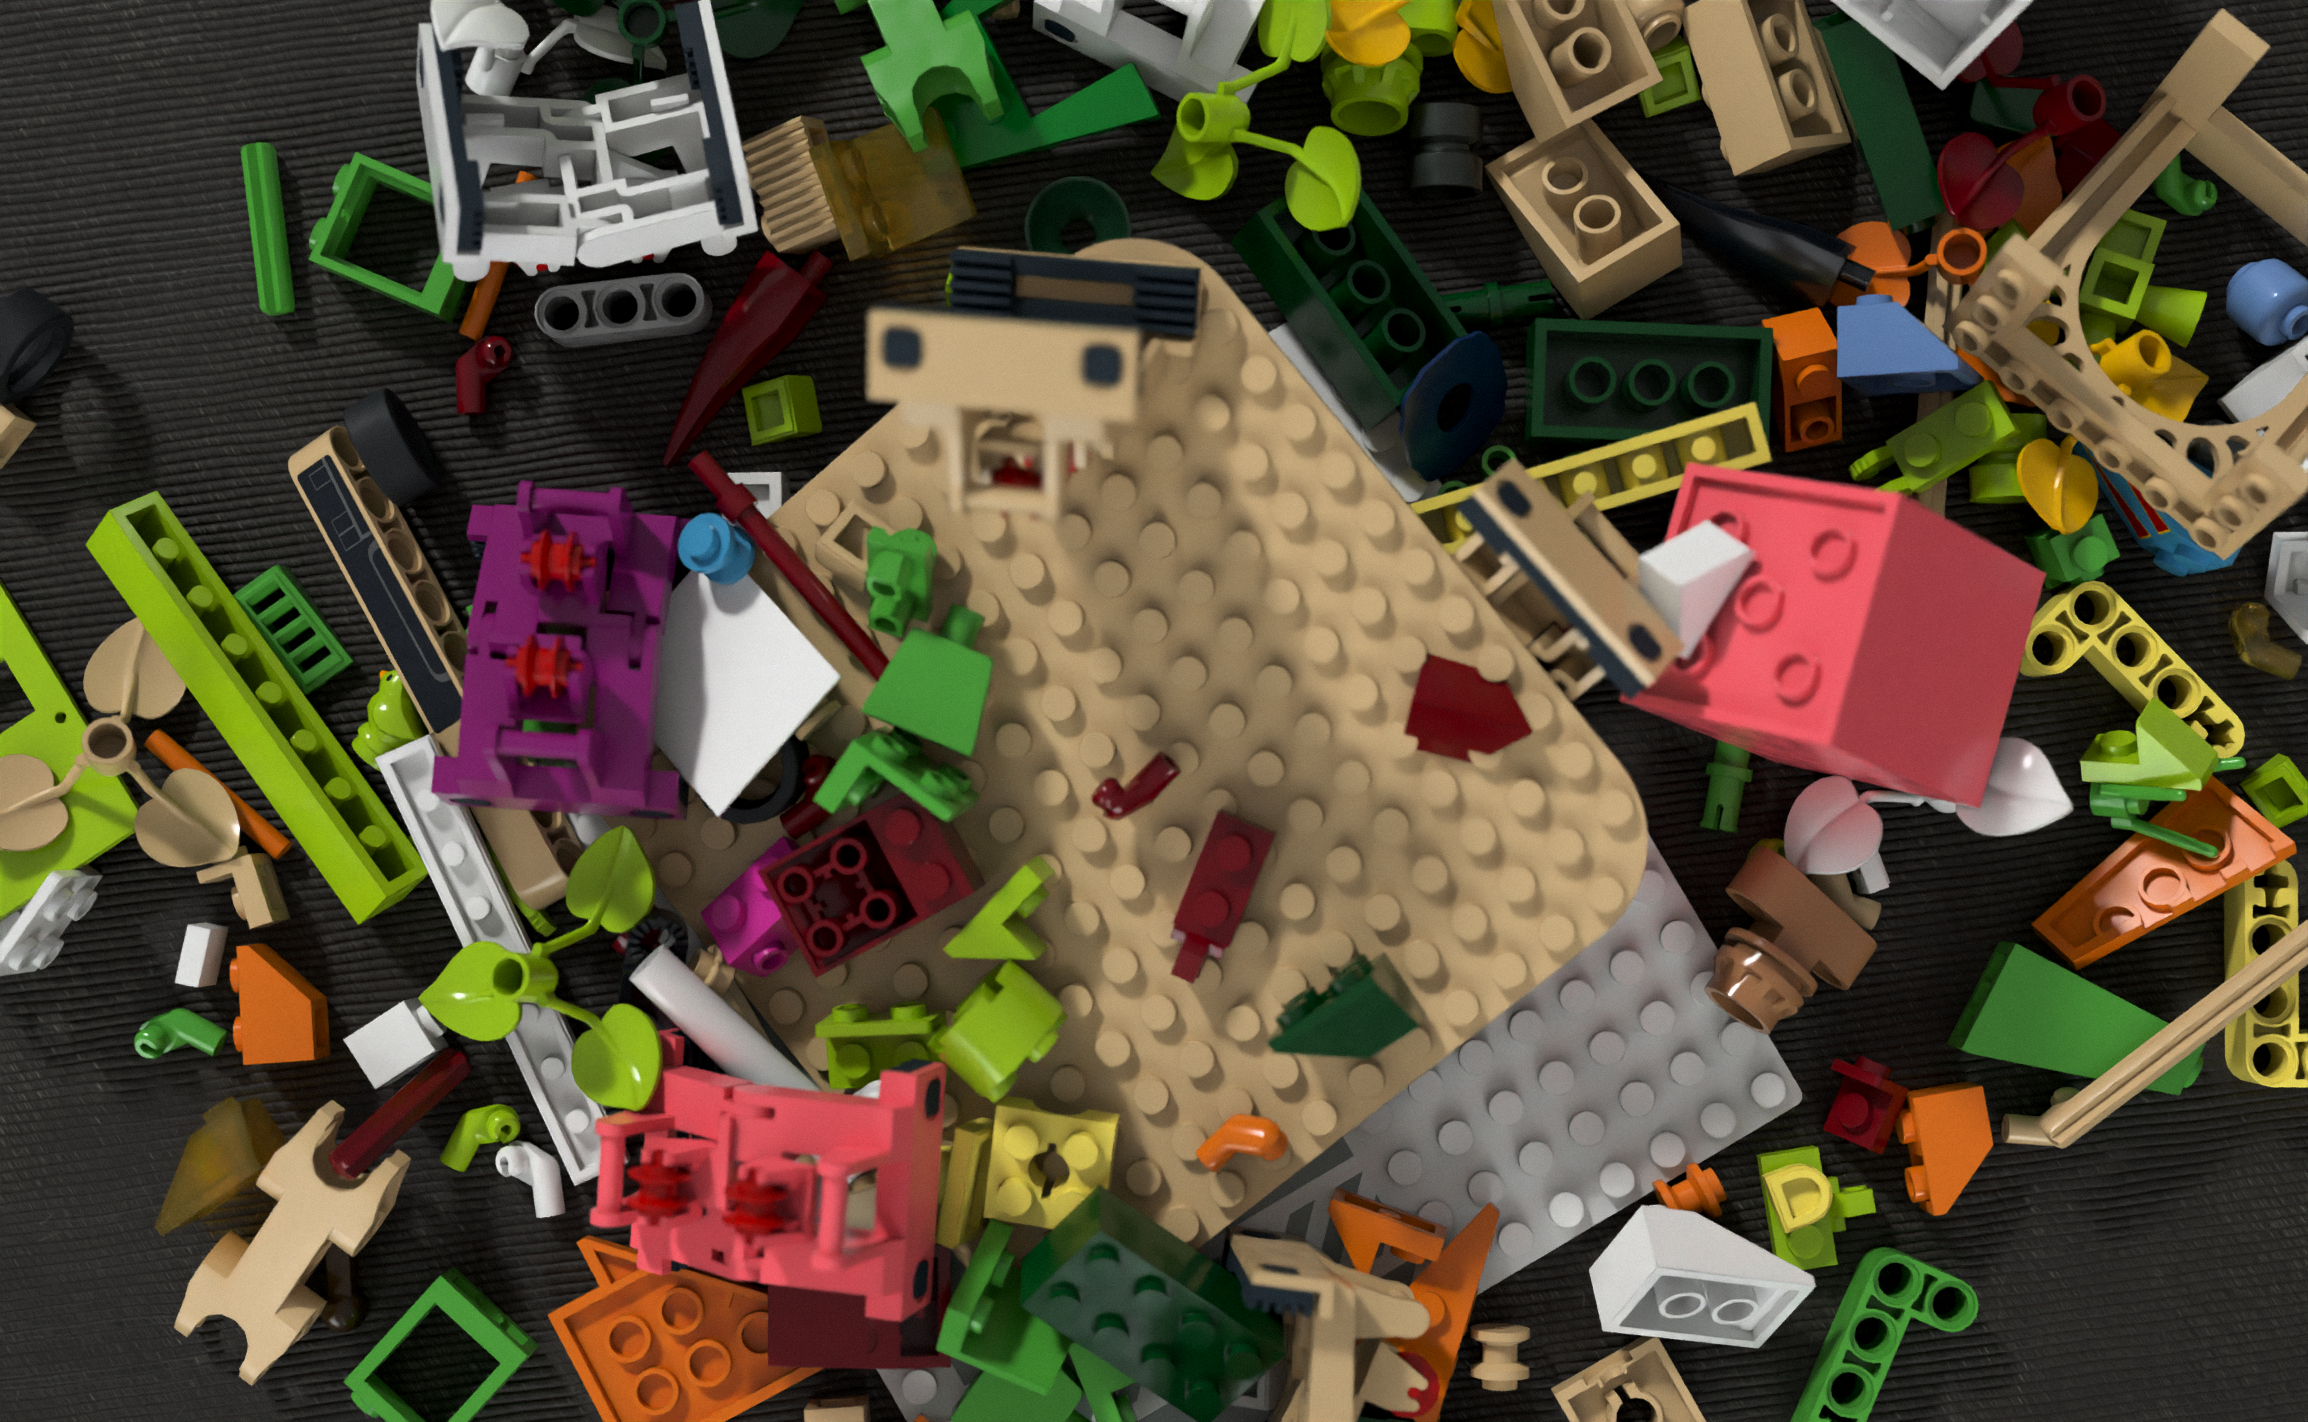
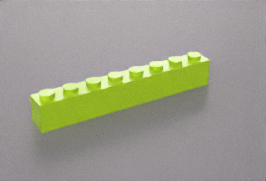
M156 490L109 510L85 544L356 923L360 925L403 900L429 874L421 856L159 492Z

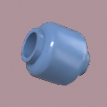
M2275 258L2251 262L2234 274L2226 289V313L2231 322L2254 340L2266 346L2281 345L2289 340L2299 339L2308 332V279L2287 263Z

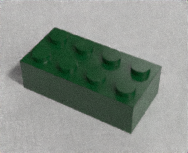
M1362 187L1356 210L1352 219L1346 224V227L1326 231L1310 230L1304 227L1291 214L1287 206L1286 195H1283L1257 211L1230 241L1367 431H1370L1401 410L1404 394L1426 364L1453 340L1469 335Z
M1535 318L1527 329L1523 445L1601 448L1755 402L1769 447L1773 328Z
M1101 1185L1096 1187L1022 1259L1021 1307L1197 1422H1212L1286 1355L1282 1313H1276L1271 1303L1269 1311H1262L1257 1301L1255 1310L1248 1309L1241 1296L1243 1286L1237 1277Z

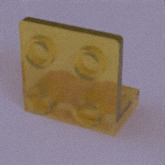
M928 107L923 116L924 131L930 147L916 153L913 152L905 138L892 123L853 140L826 141L808 149L850 261L880 258L973 219L976 216V208L937 107Z

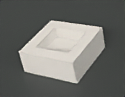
M211 923L187 925L175 983L197 988L216 985L229 927Z

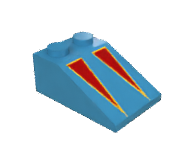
M2078 441L2073 448L2077 454L2093 466L2098 485L2139 546L2155 554L2153 562L2158 567L2173 575L2185 577L2187 573L2190 575L2201 572L2205 573L2206 571L2228 567L2233 564L2242 546L2225 560L2216 553L2203 549L2193 541L2187 529L2166 512H2161L2150 506L2144 500L2141 491L2123 476L2103 467L2096 460L2094 453L2083 443ZM2187 458L2192 465L2209 479L2213 477V472Z

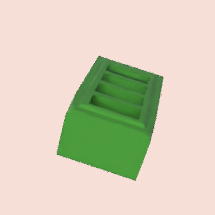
M277 564L233 594V597L305 695H310L356 662L289 567ZM281 589L285 596L263 611L259 603ZM296 607L301 615L278 631L273 623ZM311 627L316 635L292 651L287 643ZM326 646L332 654L306 671L301 662Z

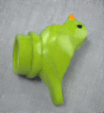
M382 670L380 672L379 691L371 697L367 705L368 722L363 723L357 729L358 735L351 743L354 751L367 764L380 772L376 757L428 735L427 728L396 670Z

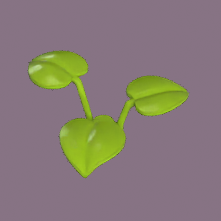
M1266 0L1259 15L1258 38L1263 53L1269 57H1278L1277 60L1232 82L1220 81L1217 84L1216 93L1192 92L1184 96L1178 107L1177 124L1174 127L1168 146L1161 159L1151 171V175L1169 189L1185 197L1196 200H1216L1228 193L1237 178L1239 163L1236 152L1230 145L1232 142H1244L1289 154L1297 160L1290 167L1285 181L1287 206L1293 217L1310 230L1326 231L1346 227V224L1354 215L1361 190L1360 165L1350 141L1336 129L1322 126L1315 127L1310 131L1303 149L1290 142L1247 132L1250 123L1249 109L1235 95V92L1287 70L1291 64V59L1297 62H1310L1314 60L1327 42L1326 29H1331L1332 9L1330 0Z
M622 825L609 830L596 839L577 860L570 872V880H567L566 905L573 915L589 919L586 925L545 944H534L531 953L510 952L499 943L491 941L472 943L459 951L451 959L440 976L418 999L443 1025L465 1037L478 1041H496L510 1035L518 1027L522 1019L523 1009L521 1002L538 1003L540 1007L552 1008L584 1021L592 1029L579 1036L571 1055V1071L579 1089L591 1100L601 1105L641 1111L647 1107L655 1094L663 1066L662 1044L654 1023L643 1011L630 1004L614 1005L607 1011L601 1021L594 1013L554 997L552 992L558 983V973L554 964L548 958L549 954L597 932L600 924L610 932L625 933L636 922L650 913L656 897L654 870L635 832L628 826Z

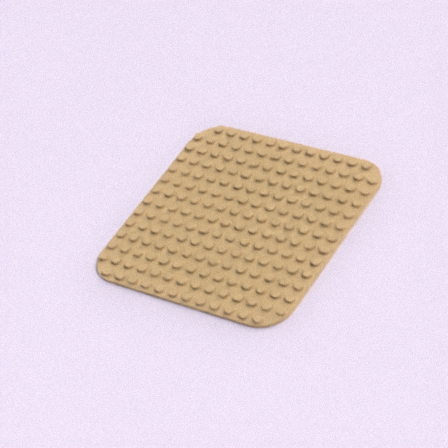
M1118 239L1092 245L1073 254V256L1202 266L1199 346L1192 357L1168 355L1167 371L1136 427H1131V430L1120 435V445L1116 459L1102 458L1101 452L1094 451L1093 463H1089L1087 469H1079L1077 473L1071 474L1067 485V506L1062 524L1047 523L1045 516H1039L1038 519L1031 520L1028 514L1010 513L1008 517H1002L1000 512L969 509L967 515L952 514L949 508L948 430L904 427L902 425L900 403L767 518L771 525L890 661L913 627L939 636L952 604L964 607L985 617L973 650L994 659L995 666L973 758L959 754L916 735L914 736L924 745V748L921 750L922 753L939 765L942 762H948L961 769L973 781L970 788L981 796L974 807L954 818L952 822L986 884L972 895L815 978L800 948L789 956L788 961L783 967L772 972L767 977L762 978L736 968L734 978L742 992L823 1092L854 1095L862 1088L830 1089L826 1038H816L815 1025L832 1014V1008L839 1005L862 1003L868 1005V1012L890 1011V1005L895 1003L923 1001L926 1002V1010L945 1009L947 1027L950 1028L955 1023L952 1020L957 1012L955 1007L982 978L999 963L1003 965L1006 959L951 958L943 949L1026 863L1039 855L1055 871L1042 885L1050 894L1026 919H1023L1017 912L1015 914L1047 945L1048 949L1037 959L1013 960L1064 1006L1063 1011L1068 1017L1056 1031L1059 1038L1036 1063L1027 1057L1015 1072L1018 1076L1016 1082L1004 1095L1034 1100V1104L1038 1108L1054 1114L1075 1115L1083 1113L1087 1109L1120 1114L1110 1192L1197 1250L1608 931L1624 914L1640 885L1647 858L1648 830L1645 811L1638 790L1618 758L1453 560L1443 545L1226 281L1203 260L1176 246L1147 239ZM984 421L976 425L972 483H979L976 439L991 424L1007 425L1008 423ZM1018 463V466L1025 467V464ZM852 500L896 531L913 528L928 534L935 541L937 559L932 569L933 610L927 622L912 618L903 637L893 636L870 628L868 613L872 606H870L869 591L867 589L863 593L857 591L819 564L815 559L816 543ZM755 543V559L748 574L842 677L825 696L829 701L837 700L842 708L829 722L806 739L810 756L813 754L830 756L838 763L854 739L883 726H887L891 730L894 726L861 712L865 701L877 684L876 680ZM1427 653L1476 667L1479 673L1489 681L1498 682L1505 679L1534 733L1492 755L1468 750V755L1473 763L1416 750L1418 738L1404 735L1412 697L1422 665L1427 658ZM590 686L585 724L576 723L575 735H578L580 729L593 730L596 686ZM654 742L651 770L679 772ZM779 751L771 757L737 797L750 801L764 799L775 791L783 775V765ZM1159 751L1169 755L1180 767L1181 773L1151 804L1121 820L1116 821L1103 817L1104 811L1096 807L1092 802L1091 795L1103 780L1111 777L1115 778L1124 788ZM685 778L684 780L690 786L686 821L601 815V817L611 829L623 825L628 826L635 832L654 870L656 885L704 945L709 948L712 944L717 943L700 912L782 836L797 841L800 847L903 791L888 781L883 790L874 799L868 796L859 807L851 804L836 812L797 840L793 839L783 828L780 821L781 814L764 822L745 825L722 820L703 805L695 790ZM806 789L804 790L796 804L805 798ZM1223 809L1277 832V835L1233 943L1230 947L1226 948L1221 960L1208 954L1199 978H1196L1194 984L1171 974L1183 943L1170 937L1175 926L1173 921L1217 812ZM1385 952L1426 1013L1419 1027L1369 1059L1273 1053L1267 1044V1041L1278 1026L1274 1019L1285 1010L1283 1006L1288 1001L1314 986L1318 994L1328 989L1326 985L1336 978L1334 973L1339 968L1363 953L1371 961ZM951 1068V1080L945 1085L941 1143L943 1146L953 1145L956 1127L981 1117L995 1121L996 1105L998 1101L992 1103L985 1095L980 1096ZM1238 1114L1269 1118L1279 1125V1129L1284 1131L1288 1137L1287 1150L1277 1160L1268 1161L1263 1159L1262 1156L1258 1157L1237 1152L1217 1172H1212L1205 1167L1195 1152L1230 1117ZM1050 1143L1047 1152H1042L1035 1156L1038 1168L1048 1175L1043 1196L1049 1197L1056 1178L1069 1173V1166L1063 1157L1056 1154L1057 1144ZM937 1204L936 1232L942 1204ZM989 1218L984 1220L982 1235L955 1249H951L966 1269L991 1220ZM998 1220L1014 1227L1007 1251L1016 1254L1013 1267L1020 1270L1022 1259L1053 1230Z

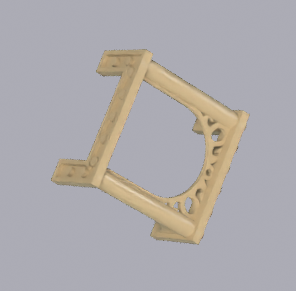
M2222 8L2206 25L2139 110L2142 115L2027 241L2019 234H2014L1948 317L1942 328L1952 335L1954 342L1959 348L1968 354L1976 355L1996 371L2001 381L2010 390L2025 395L2043 410L2049 421L2057 429L2065 433H2071L2089 448L2103 467L2112 472L2119 473L2141 491L2144 500L2150 506L2161 512H2166L2187 529L2197 545L2207 551L2216 553L2225 560L2299 499L2308 489V471L2301 466L2308 458V372L2279 404L2255 418L2220 426H2203L2178 422L2158 415L2139 405L2113 384L2102 371L2087 345L2081 327L2078 306L2081 276L2091 252L2104 235L2183 148L2308 247V174L2222 106L2271 46ZM2051 290H2054L2060 296L2062 307L2045 303L2050 298ZM2036 321L2055 323L2064 330L2066 335L2065 342L2056 346H2048L2028 330L2027 325ZM2067 357L2071 359L2073 362H2075L2079 367L2080 372L2076 368H2074L2070 363H2068L2064 358ZM2263 430L2264 434L2259 437L2257 432ZM2156 434H2161L2164 437H2166L2172 443V447L2169 446L2166 442H2164ZM2226 441H2237L2245 446V449L2238 451L2232 456ZM2189 443H2202L2211 452L2215 463V471L2211 479L2187 460ZM2233 458L2238 460L2235 465H2233Z

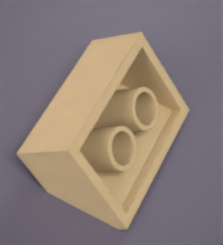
M1699 0L1683 8L1680 16L1684 27L1683 39L1689 46L1690 53L1694 56L1703 83L1702 95L1705 103L1713 112L1721 136V151L1725 160L1731 165L1734 176L1767 172L1852 143L1827 67L1811 28V21L1804 0Z

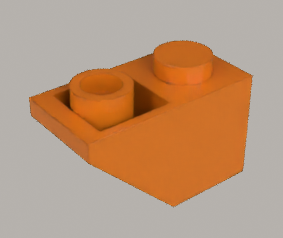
M1819 307L1761 320L1762 328H1773L1771 402L1785 452L1842 440V380L1837 378V339Z
M266 943L236 946L237 957L233 958L230 963V983L232 990L235 993H239L240 1016H237L234 1021L233 1039L236 1050L243 1053V1065L309 1061L330 1056L327 997Z
M1969 1081L1908 1091L1895 1123L1899 1141L1901 1144H1908L1912 1167L1905 1168L1904 1172L1909 1197L1913 1203H1919V1209L1933 1216L1947 1214L1994 1145L1983 1086Z

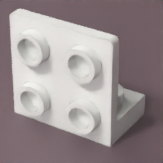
M88 864L78 870L52 871L27 905L1 921L0 976L34 972L38 968L40 970L46 968L61 951L64 941L60 939V936L72 920L78 921L94 904L98 893L93 889L103 875Z

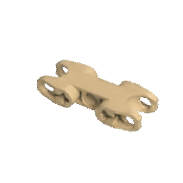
M333 1100L321 1107L287 1144L275 1152L259 1176L256 1186L278 1201V1203L251 1244L233 1231L228 1232L222 1237L189 1281L184 1301L175 1321L174 1328L185 1337H188L195 1328L201 1327L206 1319L212 1315L222 1314L235 1320L245 1331L248 1342L245 1360L239 1368V1377L251 1386L265 1375L277 1359L288 1351L296 1341L308 1333L325 1307L327 1301L305 1286V1283L331 1245L334 1243L351 1257H354L368 1243L394 1207L399 1188L411 1161L409 1156L397 1149L391 1157L386 1158L372 1173H361L353 1180H347L342 1175L338 1176L332 1170L333 1166L328 1158L330 1152L336 1148L335 1140L338 1129L344 1120L345 1109Z

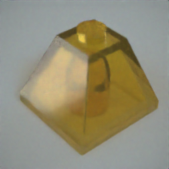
M231 1096L202 1115L207 1124L190 1135L155 1224V1228L161 1237L200 1221L258 1180L275 1152L288 1143L257 1096L238 1103Z

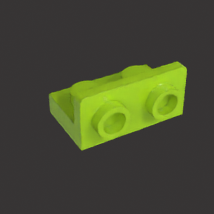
M923 1001L895 1003L890 1005V1011L868 1012V1005L862 1003L833 1007L832 1014L815 1025L816 1038H826L830 1089L864 1088L868 1083L880 1080L882 1071L889 1070L892 1067L895 1068L897 1065L900 1066L901 1063L911 1059L944 1063L927 1047V1044L942 1023L947 1026L945 1009L926 1010V1002ZM948 1066L946 1067L945 1085L951 1080V1070Z

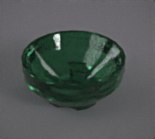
M1064 177L1050 183L1031 202L1025 219L1024 231L1029 252L1061 255L1075 254L1076 252L1068 250L1061 240L1065 226L1075 220L1086 221L1094 227L1096 231L1094 245L1110 240L1131 238L1130 216L1124 201L1110 186L1091 177Z

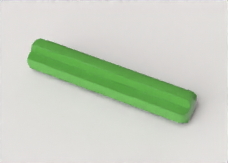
M251 143L242 147L241 158L259 304L261 311L267 315H285L294 311L295 300L277 155L275 148L269 143Z

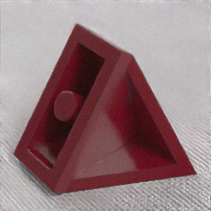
M1427 653V658L1422 665L1412 697L1404 735L1418 738L1416 750L1473 763L1468 755V750L1492 755L1534 733L1505 679L1498 682L1489 681L1479 673L1476 667Z

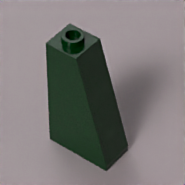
M1843 10L1811 22V28L1885 223H1887L1892 232L1902 228L1905 235L1920 232L1937 224L1938 218L1936 215L1947 210L1941 195L1938 175L1894 51Z

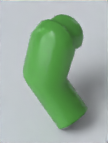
M2180 153L2152 183L2154 194L2185 216H2198L2203 211L2211 209L2217 200V190L2209 180H2194L2181 171Z
M176 1008L144 1022L134 1037V1046L136 1051L147 1059H156L163 1053H167L187 1043L215 1057L225 1045L229 1031L188 1009Z

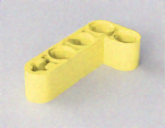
M2088 581L2077 586H2067L2057 592L2034 615L2019 672L2023 675L2040 677L2062 673L2083 655L2140 714L2151 698L2158 699V685L2162 679L2167 678L2173 683L2177 693L2176 700L2169 709L2180 719L2188 717L2191 721L2184 722L2204 740L2208 733L2202 725H2212L2214 729L2210 732L2209 738L2214 743L2211 746L2218 752V758H2231L2243 746L2245 731L2239 717L2107 584L2098 581ZM2080 594L2090 598L2094 604V618L2089 624L2080 621L2075 614V600ZM2039 634L2048 638L2053 646V656L2047 665L2038 662L2033 655V641ZM2122 636L2130 639L2135 646V659L2130 666L2121 663L2116 654V645Z
M2283 860L2224 892V982L2260 956L2256 953L2252 944L2253 934L2258 927L2263 925L2269 932L2270 942L2266 950L2298 927V879L2296 871L2288 861ZM2266 875L2267 886L2255 888L2254 877ZM2253 906L2269 907V914L2253 913ZM2299 972L2270 993V1002L2265 1011L2258 1014L2252 1006L2225 1027L2226 1063L2232 1074L2240 1080L2269 1087L2308 1088V1030H2299ZM2265 1043L2270 1050V1063L2265 1070L2258 1073L2253 1064V1055L2256 1049Z

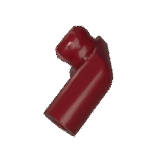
M1159 751L1124 788L1115 778L1111 777L1103 780L1092 793V802L1096 807L1104 811L1103 817L1110 820H1121L1151 804L1181 773V769L1169 755Z
M813 754L807 757L802 764L803 774L806 775L804 777V783H806L805 798L780 815L783 828L793 839L797 840L833 815L813 800L837 765L836 760L830 756Z

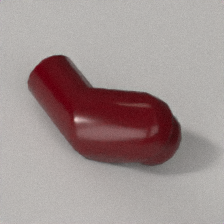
M494 335L485 336L478 340L457 360V415L481 416L487 414L486 385L506 369L513 358L512 346L505 338Z

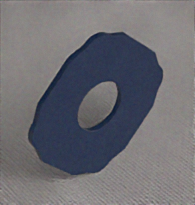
M1474 331L1467 336L1453 340L1420 370L1413 384L1403 396L1399 424L1400 438L1408 466L1416 471L1419 477L1425 481L1431 482L1441 476L1453 473L1485 444L1504 414L1508 382L1500 349L1490 340L1486 333ZM1466 383L1470 390V401L1466 413L1453 428L1441 430L1438 425L1437 415L1444 396L1455 385Z

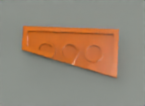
M2211 775L2202 790L2185 789L2187 798L2184 801H2171L2148 822L2216 847L2218 849L2216 857L2211 858L2136 832L2031 925L2034 933L2073 969L2078 971L2297 853L2295 842Z

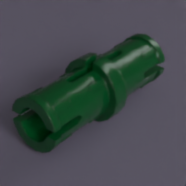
M1548 278L1542 279V281L1498 287L1497 282L1483 284V290L1440 295L1450 309L1458 310V312L1453 314L1463 327L1488 324L1489 329L1502 327L1503 321L1539 316L1550 317L1554 315L1553 299L1533 302L1528 300V298L1543 297L1553 293Z

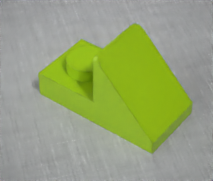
M2151 698L2137 719L2136 735L2124 730L2110 731L2105 734L2098 733L2080 760L2082 781L2189 790H2202L2219 763L2218 752L2157 698Z
M1039 855L1030 860L943 950L951 958L1037 959L1048 947L1015 913L1017 912L1023 919H1026L1049 896L1050 893L1042 885L1055 871Z

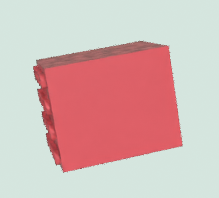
M1687 462L1665 542L1708 520L1755 551L1756 554L1689 658L1685 659L1678 655L1655 681L1629 701L1621 692L1619 700L1776 763L1833 776L1839 775L1859 782L1980 809L2046 573L1902 494Z

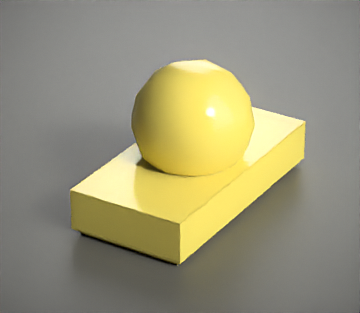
M981 1117L956 1127L953 1145H941L937 1204H942L935 1239L936 1244L955 1249L982 1235L994 1120Z

